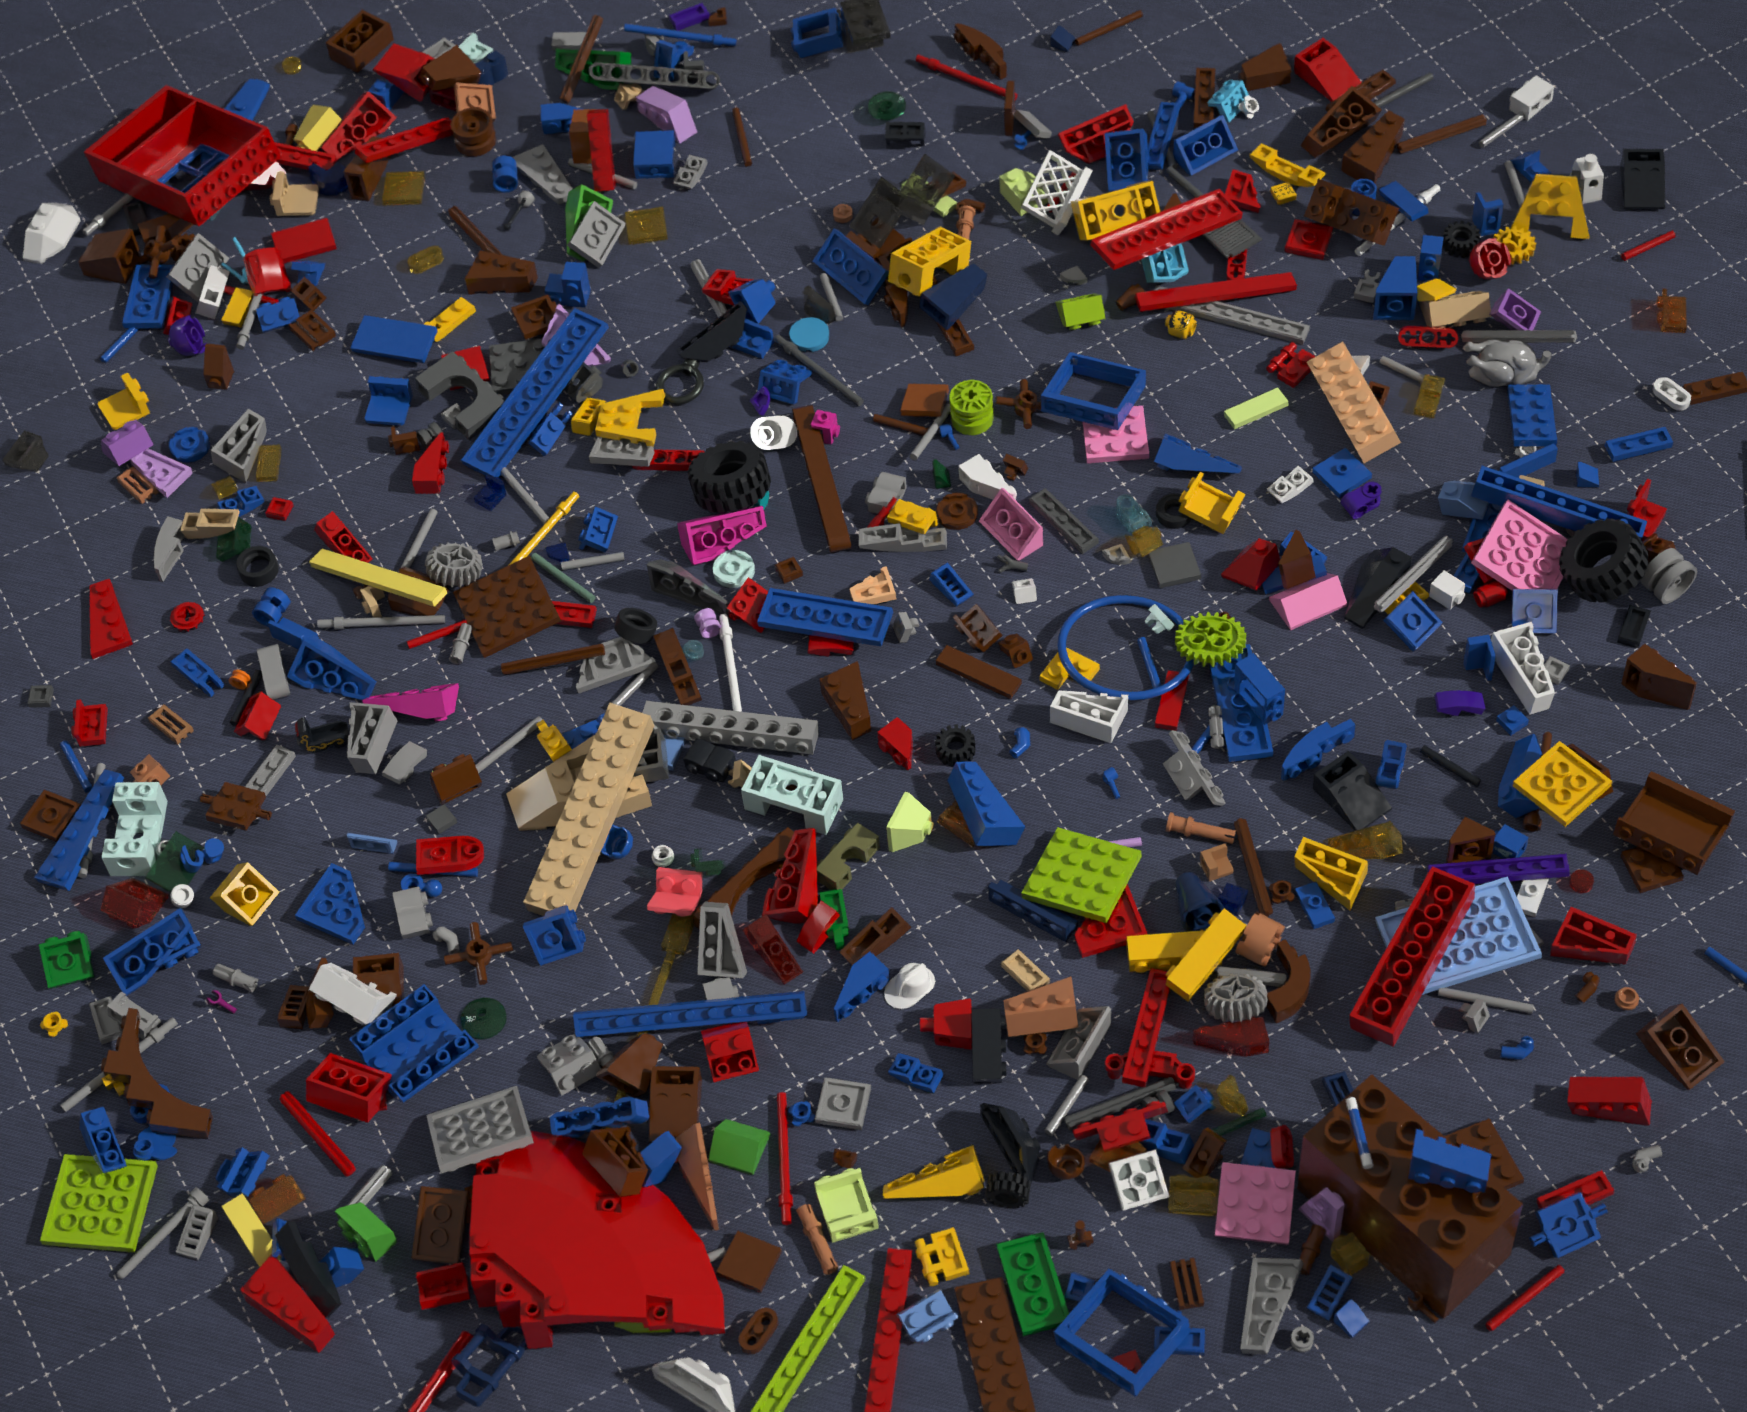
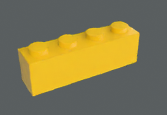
M1223 909L1220 914L1216 912L1208 922L1210 926L1207 930H1201L1194 939L1196 942L1191 949L1187 947L1180 956L1181 962L1177 966L1172 965L1166 973L1168 977L1166 986L1188 1002L1241 938L1246 928L1245 923L1226 909Z
M1200 931L1127 936L1129 972L1143 973L1151 968L1168 971L1172 965L1177 966L1182 960L1180 956L1187 947L1191 949L1196 943L1194 939Z

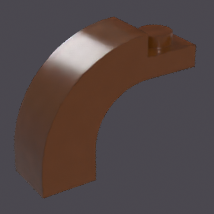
M1286 939L1277 943L1276 955L1287 971L1289 980L1282 987L1267 993L1268 1001L1266 1008L1276 1024L1290 1018L1299 1011L1307 999L1310 984V965L1306 955L1298 957L1293 946L1290 947Z

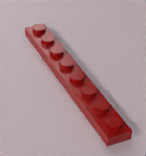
M888 1248L865 1412H891L903 1328L897 1314L905 1310L913 1256L912 1250Z

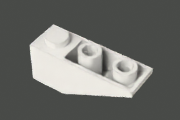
M213 265L210 266L196 314L212 319L216 318L230 271Z
M980 454L959 465V479L971 492L993 500L1000 489L1004 488L1016 500L1017 493L1013 486H1009L1004 481L1003 476L999 472L996 473L987 459L984 460Z

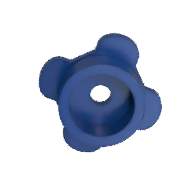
M807 1101L798 1102L788 1110L789 1114L793 1117L792 1123L796 1127L806 1122L812 1123L815 1120V1115L811 1112V1104Z

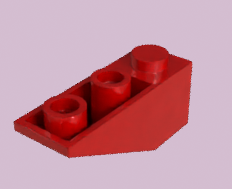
M439 433L414 465L412 483L416 494H440L441 485L445 483L443 469L447 468L445 453L449 452V442L445 441L443 433Z
M333 511L316 523L314 531L333 552L366 563L373 560Z

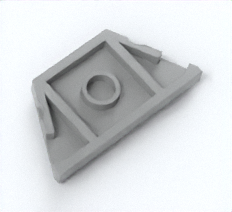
M618 637L601 643L604 644L605 655L583 659L584 661L579 671L580 679L579 683L576 684V689L579 694L657 667L655 659L645 654L641 647L622 637Z

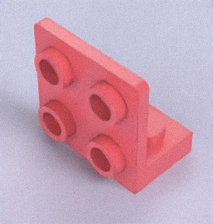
M658 867L656 870V892L648 903L647 910L654 911L657 914L674 913L681 917L692 915L702 898L703 872Z

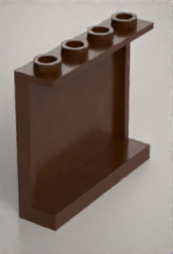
M1651 771L1645 786L1623 818H1618L1613 835L1698 875L1730 827L1735 810Z

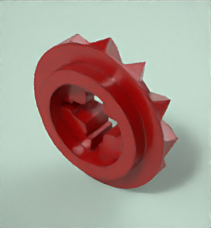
M185 602L173 609L170 621L173 627L178 628L180 632L182 630L189 632L191 628L197 629L198 624L203 623L205 615L199 604ZM187 613H189L191 617L188 621H185Z

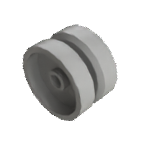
M1669 548L1658 554L1647 565V569L1644 570L1645 574L1640 579V582L1649 591H1654L1655 597L1660 602L1668 604L1678 599L1688 590L1694 582L1698 571L1693 564L1684 560L1683 555L1676 549Z

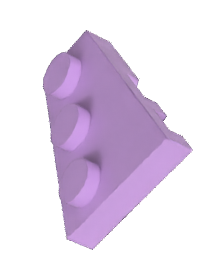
M146 449L130 459L131 464L166 498L192 475L191 467L150 449Z
M1326 1187L1304 1203L1299 1210L1314 1225L1317 1224L1327 1230L1325 1235L1334 1242L1340 1236L1344 1202L1339 1194L1336 1192L1332 1193Z

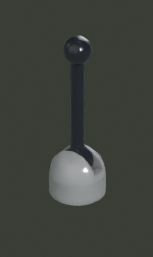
M526 190L521 191L518 196L519 206L508 223L503 225L504 230L509 231L511 229V224L522 207H529L533 203L535 197Z

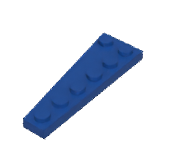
M104 769L34 878L39 883L70 891L81 869L79 864L83 856H87L90 850L88 845L92 837L96 838L99 832L97 829L99 822L105 819L109 807L113 803L115 783H120L124 780L120 773Z

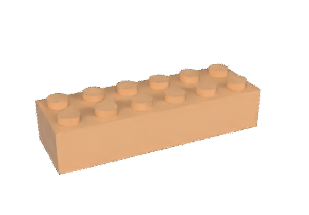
M1344 342L1307 361L1308 366L1363 463L1401 443Z

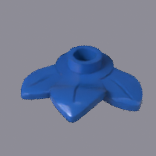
M148 1127L138 1135V1141L133 1147V1155L138 1160H149L151 1158L165 1160L171 1158L177 1153V1149L173 1147L176 1135L156 1134V1132H152L151 1128Z

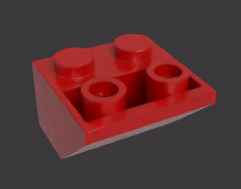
M747 1022L730 1023L701 1031L713 1082L759 1071Z

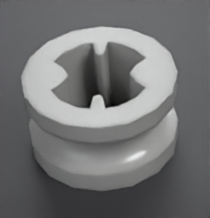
M1302 1326L1294 1329L1291 1334L1292 1347L1298 1352H1307L1312 1348L1314 1340L1312 1331ZM1299 1335L1302 1338L1307 1337L1305 1344L1302 1341L1297 1342Z

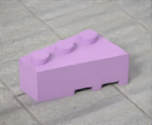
M655 86L650 87L636 97L640 113L663 131L674 130L675 140L678 143H682L697 133L685 99Z

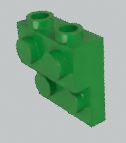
M75 931L68 933L65 938L51 937L45 939V943L39 944L49 989L95 978L86 934Z

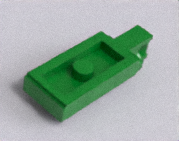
M842 889L820 892V899L840 915L826 931L828 939L834 938L836 950L843 949L845 947L843 936H849V927Z

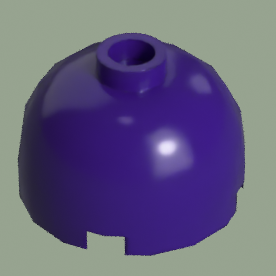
M191 315L175 321L169 331L168 341L170 346L184 356H195L205 351L206 343L203 344L202 337H205V332L195 317L190 318Z

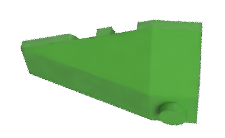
M582 184L569 191L565 208L567 245L594 201L611 212L613 200ZM567 246L568 255L582 262L586 260Z

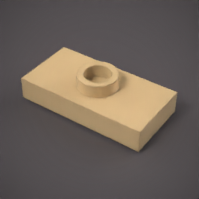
M1019 949L1001 962V967L1028 992L1050 983V978Z

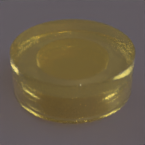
M288 57L282 62L283 70L287 74H296L302 69L301 61L297 57Z

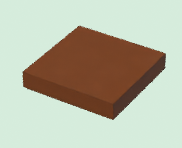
M908 384L900 410L901 416L941 417L949 386L945 384Z

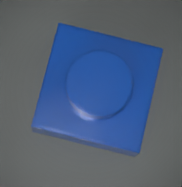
M1514 705L1499 714L1496 719L1498 724L1510 736L1527 726L1529 721Z

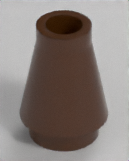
M1138 283L1131 285L1115 301L1117 307L1123 311L1137 304L1135 294L1145 292Z

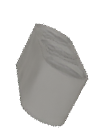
M275 644L257 649L267 696L273 700L290 696L279 645Z

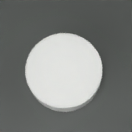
M177 885L171 891V902L178 908H186L192 903L194 893L188 885Z

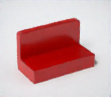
M263 692L251 696L234 732L239 736L250 732L260 740H265L281 705Z

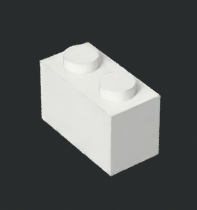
M1534 76L1530 81H1526L1518 91L1512 93L1509 110L1515 114L1522 112L1525 115L1524 119L1528 121L1552 101L1554 86L1540 77Z

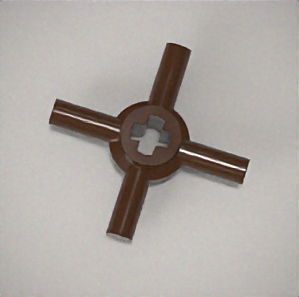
M158 225L155 241L150 240L144 248V255L136 259L139 265L148 261L151 262L149 278L151 279L157 278L159 263L164 264L170 256V249L178 245L176 239L166 243L163 242L165 226Z
M1022 379L1020 380L1021 392L1015 398L996 396L995 404L1015 407V413L1023 417L1024 428L1030 429L1032 427L1031 415L1036 410H1041V402L1037 401V396L1034 392L1029 391L1028 381Z
M472 922L469 925L472 940L467 944L465 952L444 956L445 965L467 960L469 964L476 967L478 983L485 985L488 983L485 966L489 964L492 955L513 951L512 942L490 946L481 939L479 924Z

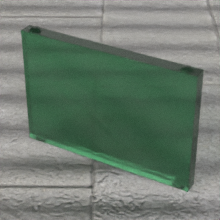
M175 831L150 871L146 874V879L169 892L177 885H189L197 872L189 873L184 869L180 859L181 849L185 845L191 861L195 862V851H202L204 847Z

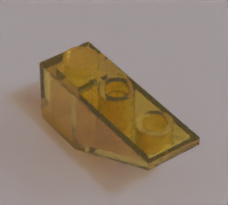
M1391 821L1327 839L1329 847L1361 859H1384L1403 853L1402 835Z

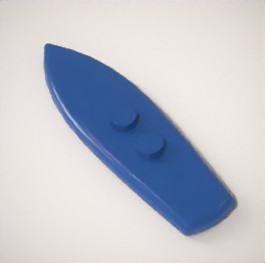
M248 79L224 109L253 121L270 88L269 83L259 79ZM202 152L201 166L213 156Z

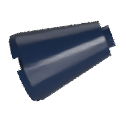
M1186 872L1177 878L1176 890L1182 927L1186 932L1207 930L1210 926L1208 922L1216 912L1220 914L1225 909L1224 905L1195 873Z

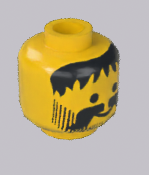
M1176 310L1172 315H1168L1165 321L1168 333L1181 339H1187L1189 336H1192L1197 324L1192 314Z

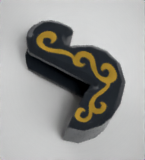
M304 716L295 723L296 742L305 751L312 753L321 752L330 745L341 748L348 744V725L344 721L337 720L311 728Z

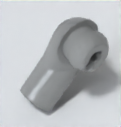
M1655 1145L1638 1150L1632 1162L1634 1170L1638 1173L1647 1171L1650 1160L1662 1156L1660 1146Z

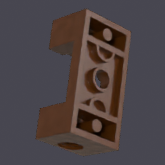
M1318 178L1304 217L1385 246L1399 208ZM1358 208L1360 215L1357 219H1353L1352 212Z

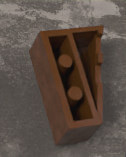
M480 250L465 281L469 295L479 291H487V294H493L494 291L523 293L531 292L538 276L535 262Z
M620 1127L591 1130L582 1155L619 1196L639 1194L648 1169L641 1153L635 1149L636 1141L630 1137V1128Z

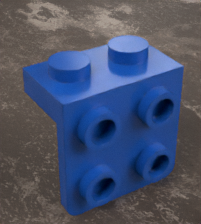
M369 376L368 386L371 398L365 414L366 423L403 425L413 396L409 379Z

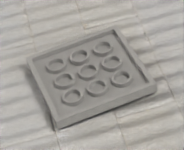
M517 1086L426 1115L441 1173L455 1171L460 1167L476 1164L481 1160L500 1156L505 1152L521 1149L534 1143Z

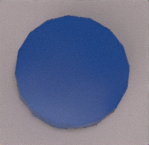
M197 427L183 428L174 434L175 436L169 441V450L173 458L185 463L201 459L210 449L208 435L204 430H198Z

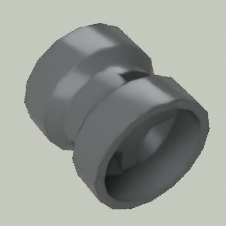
M435 422L429 424L428 428L416 432L420 443L425 449L431 445L439 433H443Z
M1164 1089L1157 1092L1156 1096H1149L1142 1100L1143 1108H1146V1105L1150 1102L1160 1101V1103L1165 1102L1168 1112L1166 1114L1174 1111L1173 1102ZM1160 1115L1151 1117L1149 1119L1154 1121L1160 1118Z

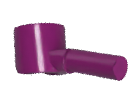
M217 990L211 991L217 996V1001L206 998L207 1003L210 1005L218 1004L233 1014L237 1011L235 1007L221 998V993Z

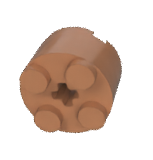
M1259 912L1254 913L1243 932L1242 941H1239L1235 953L1260 966L1266 967L1271 959L1273 949L1277 948V943L1282 939L1281 935L1285 926Z

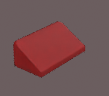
M173 297L168 308L163 334L169 335L171 325L175 321L190 315L192 303Z

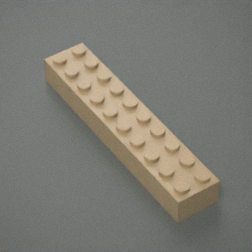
M609 703L523 901L528 911L545 916L547 911L567 905L569 910L573 909L576 911L655 726L650 715Z

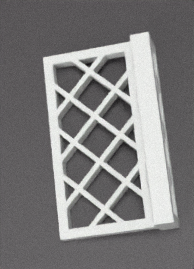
M1049 150L1021 208L1052 226L1051 232L1059 235L1066 227L1073 212L1070 201L1080 198L1092 170L1087 167L1082 170ZM1051 158L1057 162L1058 167L1052 168L1049 159ZM1066 170H1070L1073 173H1075V177L1069 178L1066 173ZM1060 171L1063 179H1057L1054 172ZM1043 173H1049L1051 180L1045 181ZM1065 183L1068 191H1062L1059 184ZM1048 185H1054L1057 192L1050 193ZM1042 186L1045 194L1039 195L1036 187ZM1052 197H1059L1062 204L1055 205ZM1047 198L1050 206L1044 207L1041 199ZM1035 200L1038 208L1030 206L1028 202ZM1052 210L1055 219L1053 220L1048 217L1046 211Z

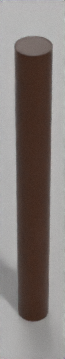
M1138 10L1075 39V43L1079 46L1143 17L1142 11Z
M735 107L732 109L744 164L749 167L752 165V160L740 110Z

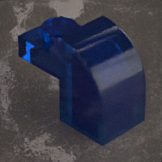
M337 162L327 171L314 163L308 167L310 179L314 184L318 185L320 194L336 196L348 190L344 174L346 166Z

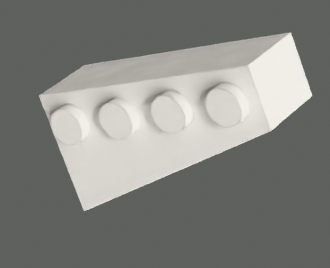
M1532 622L1493 632L1491 637L1496 655L1495 661L1529 715L1549 709L1555 694L1548 670H1545L1543 655L1540 654L1537 636H1534L1533 633L1534 627Z

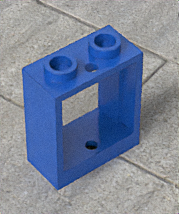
M836 8L793 19L791 33L794 40L791 41L794 52L797 51L800 58L843 47L841 19ZM829 26V33L802 40V33Z
M1254 653L1235 663L1234 690L1265 725L1271 721L1278 720L1284 711L1285 688Z

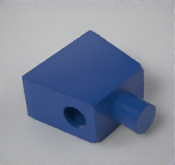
M763 279L751 280L729 292L734 305L741 301L747 308L745 319H749L757 324L761 322L775 305V300L771 294L775 290V285L770 280L766 282Z

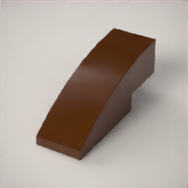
M891 907L876 923L872 920L840 953L851 965L855 964L868 952L877 956L902 937L911 926Z
M321 958V960H320V962H319V964H318V966H317V968H316V970H315V972H314V974H313V976H312V978H311V981H310V984H309V988H310V986H311V984H312V982H313V980H314V978H315V976H316V974H317V972H318L320 966H321V965H324V964H328L326 958ZM308 988L306 1010L309 1028H327L334 1015L332 1003L318 999L315 996L316 993Z

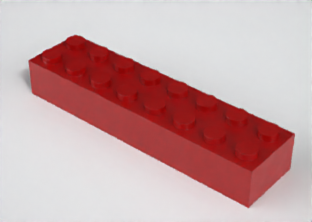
M1433 866L1431 867L1350 1013V1029L1394 1047L1475 898L1474 883Z

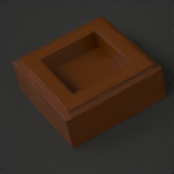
M794 556L775 564V570L784 584L803 576V571Z

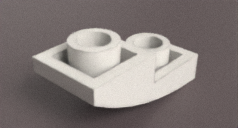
M1297 466L1286 477L1281 476L1267 488V491L1279 502L1284 503L1301 493L1314 481L1308 473Z

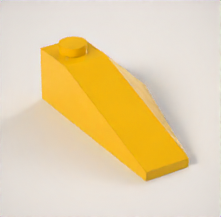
M974 1145L944 1156L945 1161L938 1165H933L932 1163L925 1165L917 1175L908 1173L883 1185L884 1198L962 1196L978 1193L984 1188V1178Z

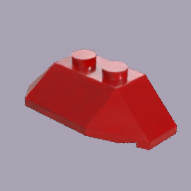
M1125 104L1060 132L1058 136L1067 153L1090 164L1106 157L1104 133L1131 130L1134 121Z

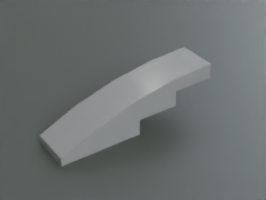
M900 523L859 529V548L893 552L946 550L947 532L945 528L928 530L924 535L907 528H902Z

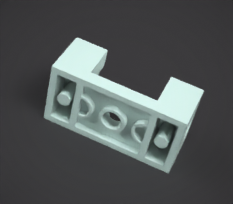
M758 755L741 789L745 810L765 816L770 804L804 814L806 829L814 828L816 832L827 835L843 802L841 780ZM791 784L797 786V788L793 791L785 789L787 786Z
M159 782L115 783L112 802L119 815L115 839H105L102 860L110 876H155L158 859L156 846L161 841L168 802ZM137 833H143L141 838L133 839Z

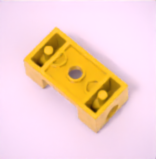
M1143 181L1126 186L1127 188L1070 201L1079 239H1094L1159 213L1160 208L1153 181ZM1117 205H1121L1124 208V213L1121 216H1117L1114 212Z
M938 227L891 253L888 281L899 288L911 292L913 295L921 296L922 292L932 287L934 268H943L949 274L954 275L969 266L972 241L947 229Z

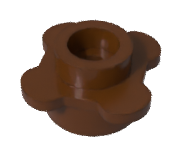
M1280 880L1269 886L1274 903L1279 904L1281 901H1292L1294 899V894L1291 893L1290 882Z
M1044 1033L1024 1035L1026 1046L1023 1049L1026 1054L1039 1053L1042 1055L1046 1053L1045 1041L1047 1036Z

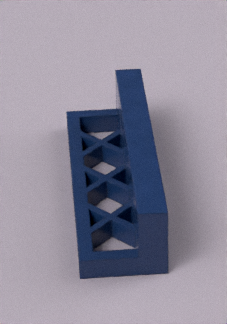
M1000 880L998 884L994 882L989 884L988 897L990 902L1064 942H1067L1078 927L1077 920L1059 910L1023 899L1020 889L1003 880Z

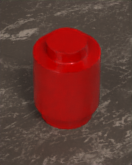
M1495 580L1477 588L1473 595L1475 602L1480 608H1487L1506 600L1508 590L1506 586Z

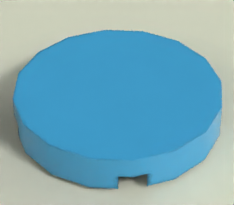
M802 318L791 326L789 332L790 341L798 346V350L806 352V350H811V352L818 351L829 341L828 326L818 318Z

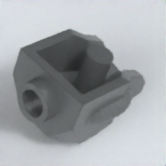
M583 362L571 378L567 386V394L578 403L594 395L602 388L603 379L599 376L602 372L594 365L589 367Z

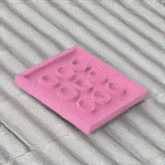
M1507 500L1471 563L1510 590L1557 589L1563 579L1559 559L1562 548L1566 547L1568 539L1510 500Z

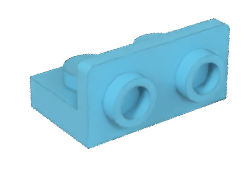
M1228 80L1218 92L1213 94L1207 103L1209 107H1217L1220 115L1224 116L1226 123H1230L1240 112L1238 104L1242 103L1244 97L1249 96L1243 81Z

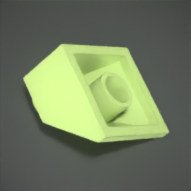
M904 792L886 826L888 848L891 852L923 842L926 834L930 835L934 823L931 821V812L908 792Z

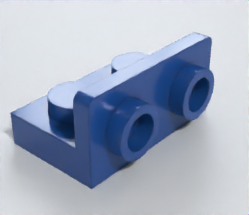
M745 319L743 335L732 348L763 359L774 344L773 331L767 326H762L749 319Z
M595 506L592 513L588 512L583 524L586 527L581 530L578 540L581 541L579 549L583 550L588 545L606 553L618 516Z

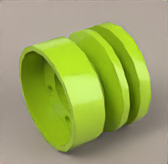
M966 380L956 384L949 396L952 426L956 431L965 435H978L987 431L994 419L991 389L987 384L978 380Z

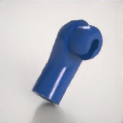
M1530 1036L1522 1037L1521 1043L1516 1047L1502 1046L1501 1058L1524 1059L1534 1049L1533 1038Z

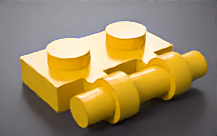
M954 1227L931 1234L932 1244L926 1245L924 1239L915 1241L917 1248L915 1252L917 1258L922 1262V1273L924 1278L928 1280L929 1286H936L939 1283L937 1275L940 1273L944 1274L946 1281L969 1274V1269ZM937 1254L939 1263L932 1264L930 1256Z

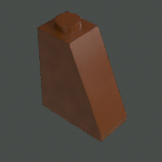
M1281 43L1274 45L1241 65V73L1238 74L1239 80L1243 81L1247 91L1290 83L1291 68Z
M456 45L422 68L420 78L433 91L452 88L455 83L476 84L479 82L482 72Z
M643 1033L626 1044L597 1072L596 1077L633 1098L638 1097L647 1091L651 1080L652 1066H656L663 1044L657 1041L653 1035Z

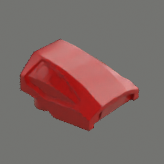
M271 247L256 249L245 254L243 258L245 271L254 296L263 293L291 291V284L281 257V250Z

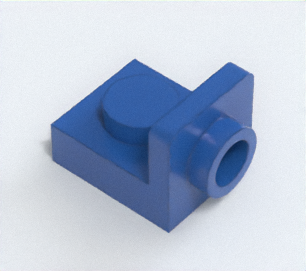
M1197 1085L1174 1102L1189 1123L1208 1108L1211 1110L1216 1108L1212 1102L1215 1098L1207 1088L1202 1089Z

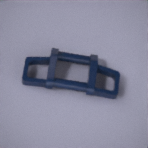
M484 1324L478 1326L476 1334L460 1354L457 1353L451 1359L455 1368L464 1376L456 1387V1396L475 1407H480L489 1395L499 1386L498 1382L513 1363L520 1360L527 1349L525 1339L518 1348L504 1340L511 1331L524 1335L521 1326L504 1327L497 1335ZM482 1341L493 1351L505 1356V1359L491 1376L473 1367L467 1360ZM469 1381L484 1388L479 1396L475 1397L464 1391Z

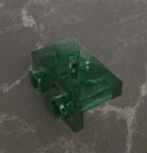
M238 517L234 530L218 536L216 558L223 562L237 554L240 555L244 550L250 548L251 525Z
M696 848L694 853L690 854L691 867H695L696 872L706 871V875L721 874V870L726 869L725 859L703 861L702 848Z

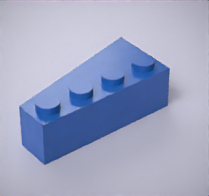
M956 762L947 781L976 846L1017 845L1025 825L977 762Z

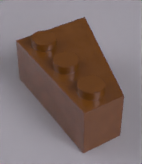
M858 661L820 678L821 694L851 740L871 732L870 715Z

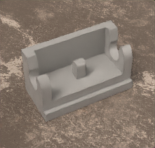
M120 992L107 1005L108 1016L121 1024L122 1017L124 1015L127 1016L128 1008L138 1009L141 1017L138 1036L144 1040L150 1035L149 1032L161 1023V1020L157 1015H151L125 996V993Z

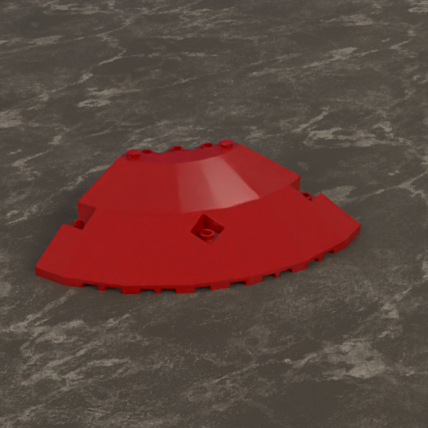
M531 1130L534 1143L476 1163V1175H473L470 1222L471 1284L479 1308L497 1306L503 1328L522 1327L528 1349L553 1347V1325L597 1321L643 1323V1327L649 1328V1331L674 1329L675 1333L700 1331V1335L725 1333L724 1298L703 1241L670 1198L654 1185L642 1186L640 1193L636 1195L619 1196L582 1155L585 1143L574 1138ZM490 1171H492L491 1174H486V1175L484 1174L485 1172H490ZM606 1205H613L610 1209L605 1208ZM657 1312H665L663 1316L656 1315Z

